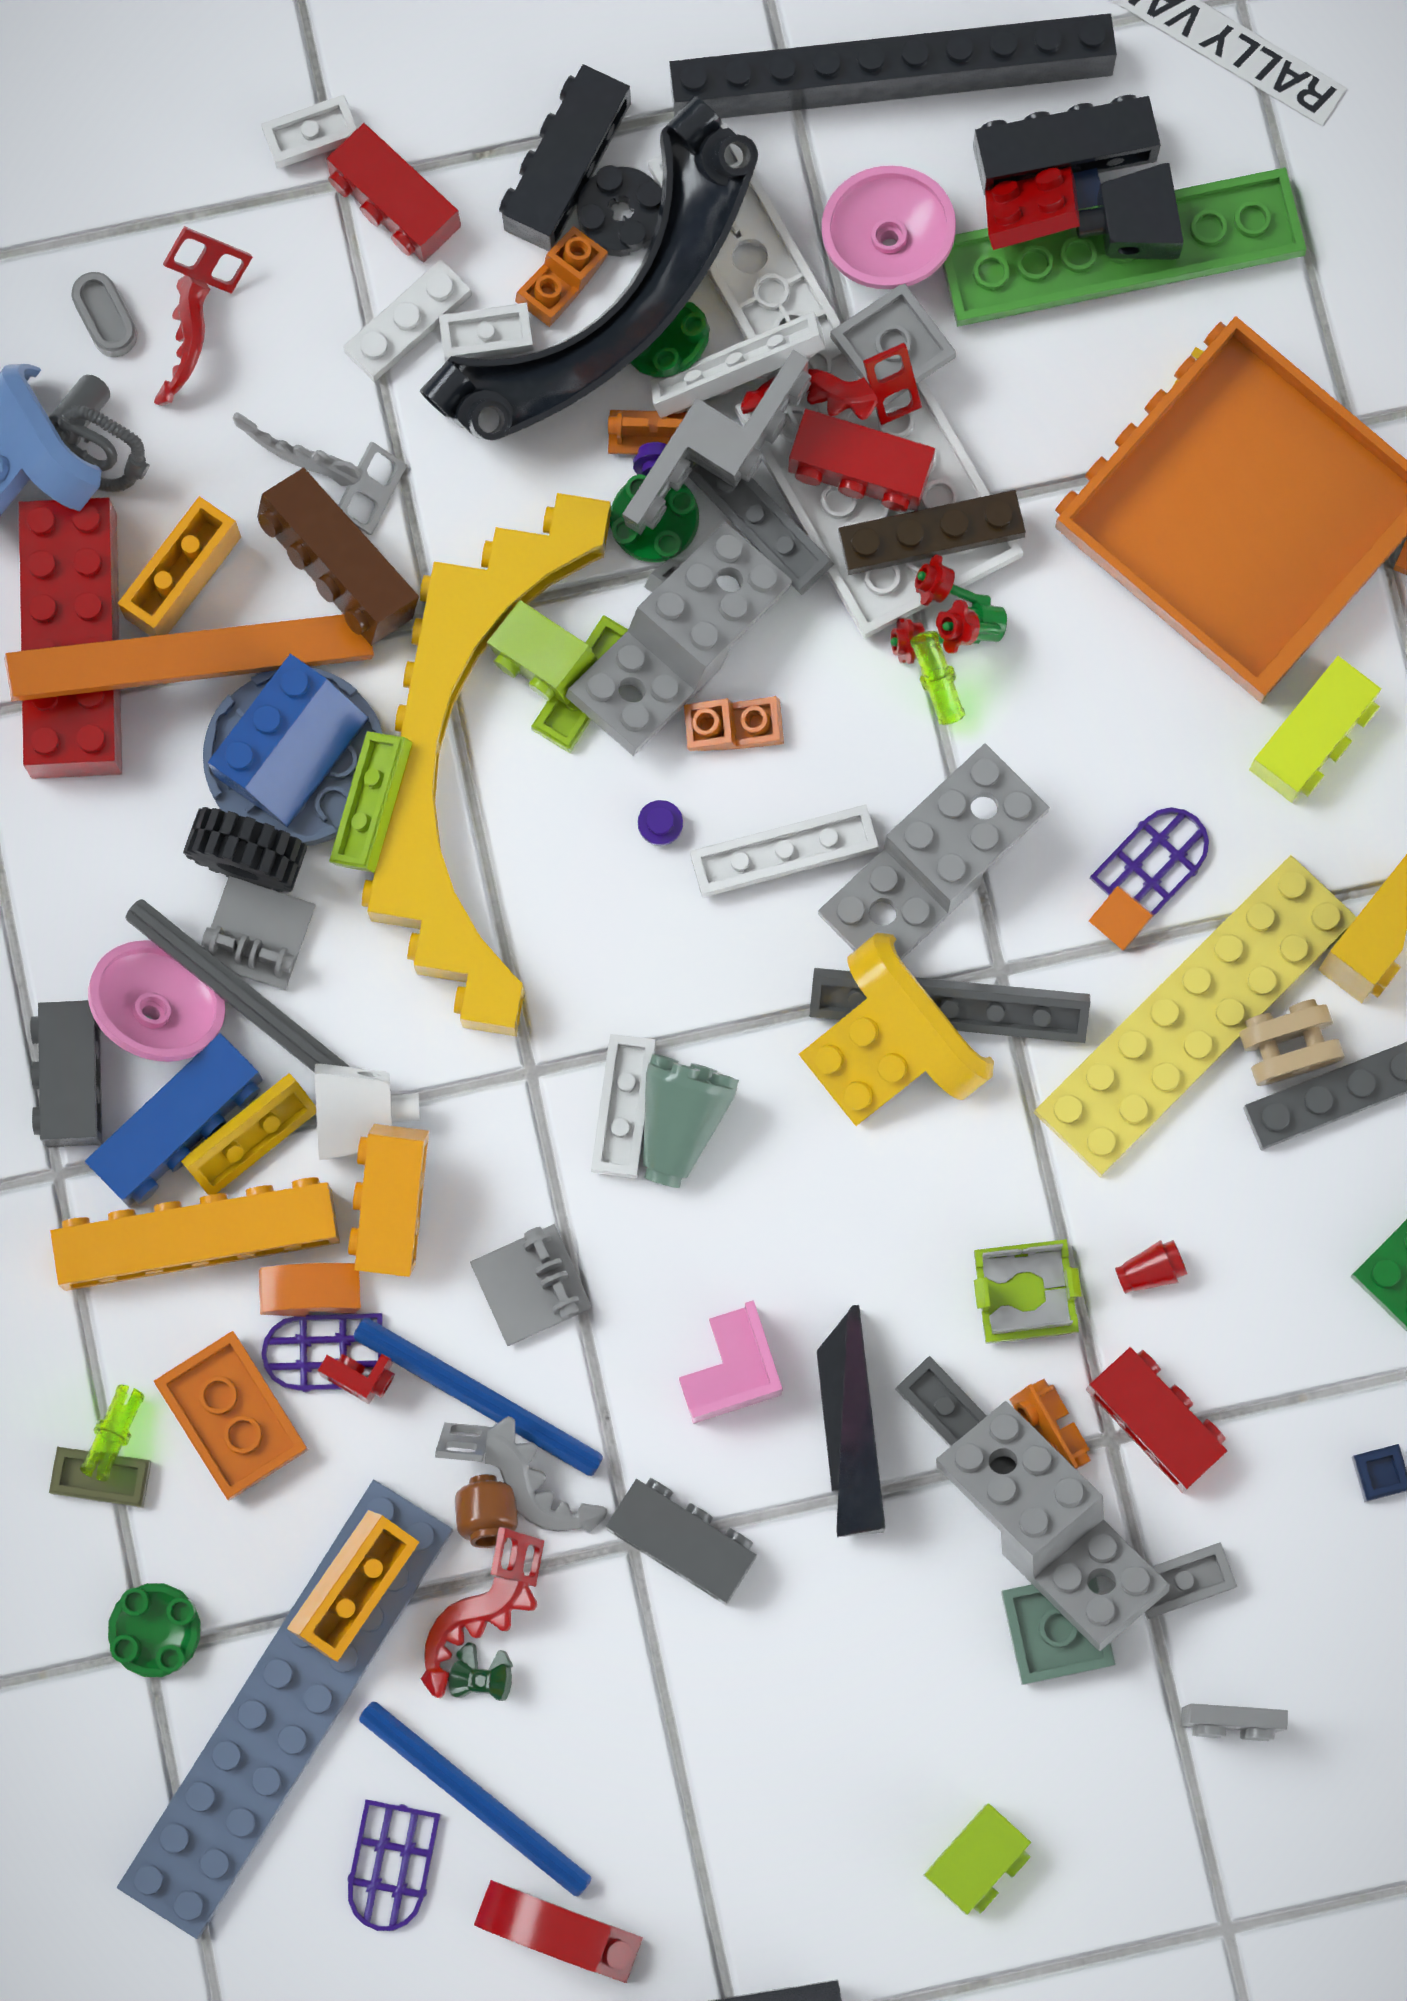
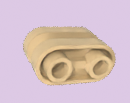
M1310 999L1289 1007L1290 1014L1273 1018L1272 1013H1264L1245 1021L1247 1028L1239 1032L1245 1051L1260 1050L1263 1061L1251 1067L1257 1086L1273 1084L1333 1065L1345 1058L1339 1039L1325 1041L1321 1030L1333 1024L1326 1004L1317 1005L1315 999ZM1301 1036L1304 1037L1307 1047L1280 1054L1277 1044Z

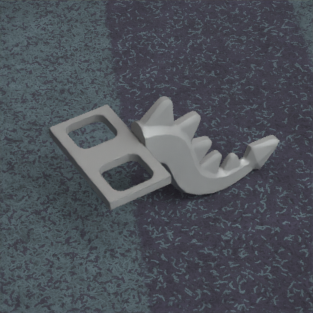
M234 413L232 419L236 427L243 430L268 451L298 467H304L306 470L328 476L340 486H347L338 506L360 530L368 535L373 534L407 464L376 443L370 442L358 466H355L351 462L329 455L322 450L311 451L302 445L292 446L284 440H277L269 433L259 430L254 422L241 413ZM377 452L394 464V470L386 485H382L370 477L367 472ZM357 491L374 503V510L366 524H362L348 513V506Z
M505 1417L493 1427L444 1422L436 1447L435 1458L483 1462L485 1454L484 1463L493 1465L500 1470L504 1483L510 1485L514 1492L517 1512L527 1521L552 1531H569L582 1528L590 1533L607 1515V1508L604 1506L581 1503L577 1513L574 1514L566 1502H562L556 1510L551 1509L555 1496L554 1493L550 1490L537 1493L535 1491L546 1481L545 1473L529 1468V1464L537 1452V1445L533 1442L515 1443V1420L512 1417ZM452 1432L475 1433V1434H480V1436L455 1435V1434H451V1433H452ZM447 1448L472 1449L475 1450V1452L451 1451L447 1450Z

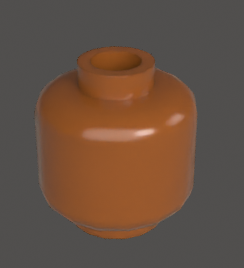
M482 1474L470 1478L469 1484L457 1491L454 1499L457 1531L461 1537L469 1540L472 1546L477 1548L495 1547L499 1527L516 1531L518 1526L517 1506L514 1492L510 1485L497 1481L495 1475Z

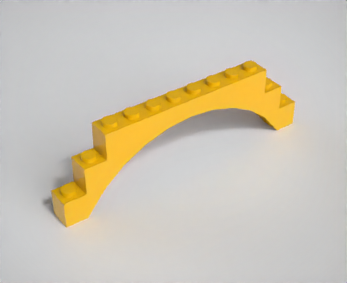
M557 493L555 506H547L544 515L543 533L549 535L495 527L493 541L485 540L482 552L481 567L488 568L487 570L434 561L431 575L424 574L422 578L420 601L426 602L423 618H415L411 644L418 645L415 662L407 661L403 679V688H409L407 704H399L395 720V731L401 732L400 737L410 740L412 746L373 880H365L361 905L368 907L367 912L372 922L420 929L419 933L412 932L407 959L414 961L413 966L417 975L466 983V987H457L454 1001V1013L460 1014L462 1028L517 1037L525 991L523 983L480 937L454 892L441 852L435 803L441 746L454 703L477 659L489 646L487 641L519 600L528 605L549 586L604 558L610 528L611 501Z

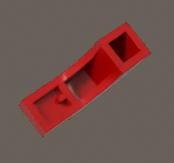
M493 1880L489 1882L473 1925L540 1953L623 1983L628 1981L643 1937L579 1914Z

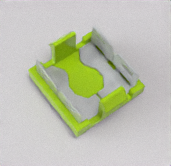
M1067 1239L974 1250L977 1279L973 1281L977 1309H981L985 1344L1079 1333L1075 1299L1082 1297L1078 1268H1072L1069 1264Z

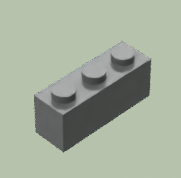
M88 1000L38 1003V1016H32L30 1021L31 1040L33 1044H38L39 1061L32 1062L31 1064L33 1089H39L40 1107H33L32 1109L34 1135H40V1140L46 1147L102 1145L100 1027L91 1013Z
M650 1477L646 1484L636 1478L606 1525L607 1531L727 1606L757 1558V1554L750 1551L753 1542L732 1528H729L727 1533L724 1534L709 1525L713 1517L696 1505L689 1503L687 1508L684 1509L671 1501L670 1498L674 1492Z

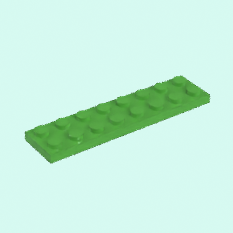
M1284 167L1174 190L1184 241L1180 258L1174 260L1109 258L1106 255L1103 235L1078 238L1076 227L996 250L992 248L988 236V228L956 234L951 252L942 264L956 326H965L1305 256L1307 249L1287 169ZM1093 206V207H1088V208H1083V209H1078V210L1093 209V208H1098V206Z

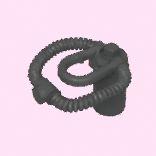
M86 374L73 386L49 416V419L65 445L84 461L98 466L101 471L111 469L117 462L118 454L113 444L107 438L87 428L91 422L93 424L96 423V426L103 428L108 433H112V436L116 435V438H120L121 441L127 443L131 448V454L128 456L124 475L116 479H103L101 477L100 487L97 489L106 492L124 491L134 485L136 480H142L150 467V464L146 463V458L144 457V444L138 435H135L130 429L126 430V427H122L116 421L113 422V419H109L104 413L100 414L101 409L110 399L109 387L99 377ZM81 438H84L85 443L90 441L101 447L106 453L107 459L98 460L88 454L87 450L79 448L77 445Z

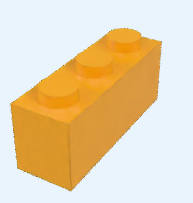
M199 496L119 600L118 605L124 618L149 636L169 634L241 539L236 521Z
M373 1124L368 1137H360L357 1164L365 1165L363 1182H356L353 1195V1210H360L359 1228H351L348 1245V1255L356 1256L354 1270L405 1277L411 1276L416 1266L429 1130Z
M368 1510L295 1615L287 1630L324 1656L338 1662L411 1556L419 1541L383 1515Z

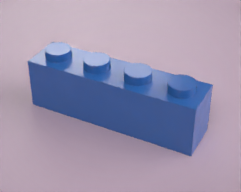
M219 1033L200 1053L85 1160V1163L128 1208L135 1201L140 1205L159 1188V1184L156 1181L169 1169L172 1172H176L184 1166L181 1161L191 1152L190 1149L203 1137L207 1139L227 1123L224 1117L236 1105L243 1108L258 1095L261 1090L258 1085L263 1081V1078L254 1066Z

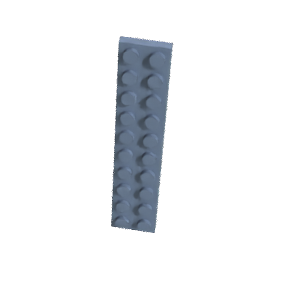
M372 1480L117 1885V1889L195 1939L200 1938L453 1533V1528L376 1480ZM369 1510L386 1517L418 1540L419 1544L343 1655L336 1662L287 1630V1627Z

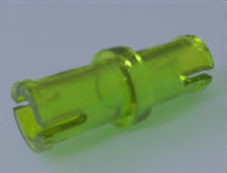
M926 631L914 636L910 643L915 651L922 672L919 681L922 688L929 692L937 714L938 723L949 725L958 722L964 718L966 713L961 705L954 684L957 675L954 668L947 664L939 642L938 632Z
M117 1385L104 1418L98 1420L93 1429L96 1436L84 1463L80 1466V1471L91 1478L97 1463L101 1461L97 1468L98 1474L95 1479L105 1482L109 1479L111 1469L121 1447L127 1446L132 1435L129 1429L141 1403L145 1399L144 1394L134 1388L127 1404L124 1405L128 1397V1385Z

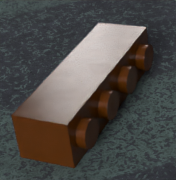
M304 467L262 493L257 514L261 528L269 537H275L287 550L288 557L299 570L304 569L312 578L320 595L327 602H333L344 614L346 623L355 634L362 635L372 646L413 619L419 595Z

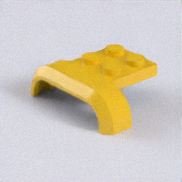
M876 933L847 957L850 972L867 999L798 1054L855 1126L863 1122L925 1071L939 1087L958 1100L966 1099L993 1077L994 1060L990 1056L985 1058L979 1055L963 1039L901 961L894 947L896 938L893 934Z

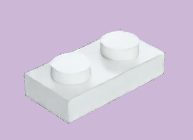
M344 94L261 123L262 131L277 169L336 149L357 129Z
M527 303L438 315L445 362L451 356L478 359L534 351Z

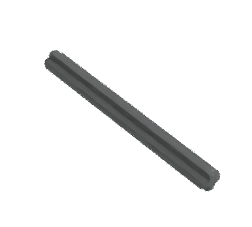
M139 899L129 908L125 916L127 922L311 1071L315 1072V1064L350 1067L148 902Z

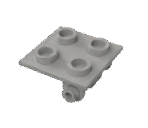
M229 876L211 927L206 928L201 944L204 945V949L235 974L286 990L316 904Z
M555 1224L543 1229L541 1226L533 1228L524 1233L525 1237L470 1261L507 1347L592 1309V1305Z

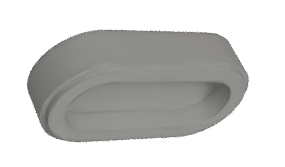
M88 272L81 275L72 286L71 297L94 345L106 356L119 357L127 354L136 343L137 330L113 281L107 275L100 272Z

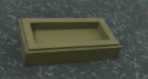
M57 1446L49 1493L58 1496L144 1508L151 1461Z

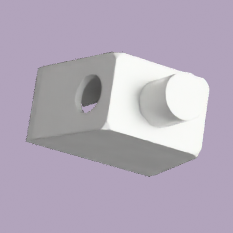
M315 1064L319 1160H328L358 1153L360 1137H368L373 1124L392 1126V1122L420 1121L419 1093L391 1094L389 1072L329 1064Z

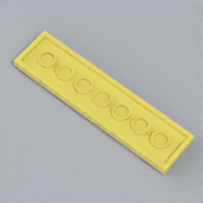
M1290 855L1035 1109L1034 1114L1088 1167L1101 1177L1240 1038L1239 1032L1247 1028L1245 1021L1254 1016L1264 1014L1348 929L1356 919V916L1301 863Z

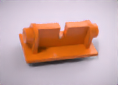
M610 410L608 416V454L637 455L638 449L646 443L661 442L668 444L687 412L673 413L660 418L657 411Z
M1044 1378L1033 1385L1026 1386L1009 1399L1014 1409L1075 1469L1091 1461L1087 1454L1090 1448L1087 1446L1076 1424L1072 1422L1060 1429L1056 1422L1068 1415L1069 1412L1057 1393L1054 1384L1049 1386Z

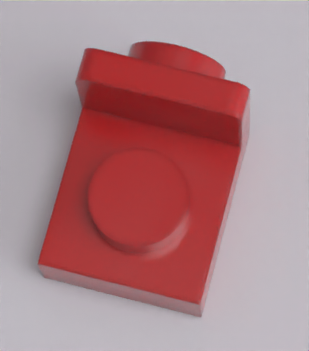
M341 1354L338 1360L326 1355L317 1370L322 1378L367 1404L371 1403L375 1395L382 1398L395 1376V1373L390 1371L393 1365L391 1358L384 1354H381L368 1377L362 1375L366 1367L344 1354Z

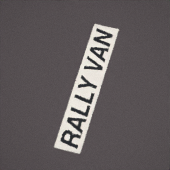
M1111 0L1321 126L1324 125L1347 90V87L1201 0Z

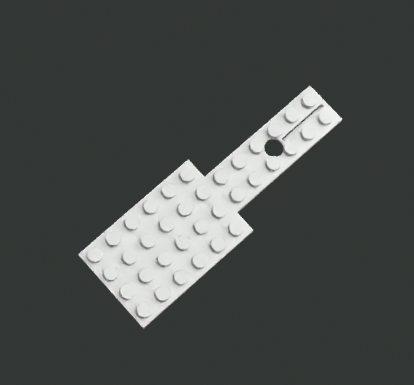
M726 122L721 125L723 129L729 128ZM729 144L724 154L725 161L730 167L737 169L743 161V154L738 146ZM660 155L648 161V169L655 182L662 188L663 168L662 156ZM753 172L748 190L732 225V230H730L727 239L707 272L745 340L814 311L821 324L826 349L817 352L809 359L808 369L826 371L847 382L861 379L830 338V331L841 324L840 320L757 175ZM739 233L741 237L736 239L735 235ZM749 242L754 246H762L765 249L768 259L761 270L754 273H746L735 266L732 259L733 253L741 244ZM781 368L775 370L767 379L770 380L777 376ZM925 379L916 384L922 408L882 426L879 423L875 408L865 420H860L851 409H846L838 415L832 416L936 448L934 463L918 510L991 495ZM907 390L885 405L886 413H891L907 406L911 400L909 391ZM807 392L797 406L791 402L784 411L787 414L784 420L787 422L773 444L765 441L759 451L762 453L761 458L801 529L834 563L826 573L863 639H866L897 623L899 618L905 619L928 607L920 603L921 595L916 592L915 578L922 565L925 563L930 564L932 558L848 575L838 534L839 527L909 513L914 510L907 509L906 512L893 511L884 507L881 504V500L864 496L863 499L851 498L841 494L838 491V487L822 482L819 486L808 485L797 480L795 474L788 472L789 456L805 408L828 415L827 401L810 405L807 402L809 394ZM741 403L735 405V412L744 427L753 412L743 414ZM1017 540L941 555L943 557L942 565L954 570L955 579L953 584L964 588L1018 560L1023 556V550Z

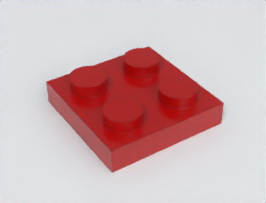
M1071 166L1063 169H1046L1035 177L1017 182L1012 180L1004 181L992 189L985 190L988 236L993 250L1080 226L1076 181Z

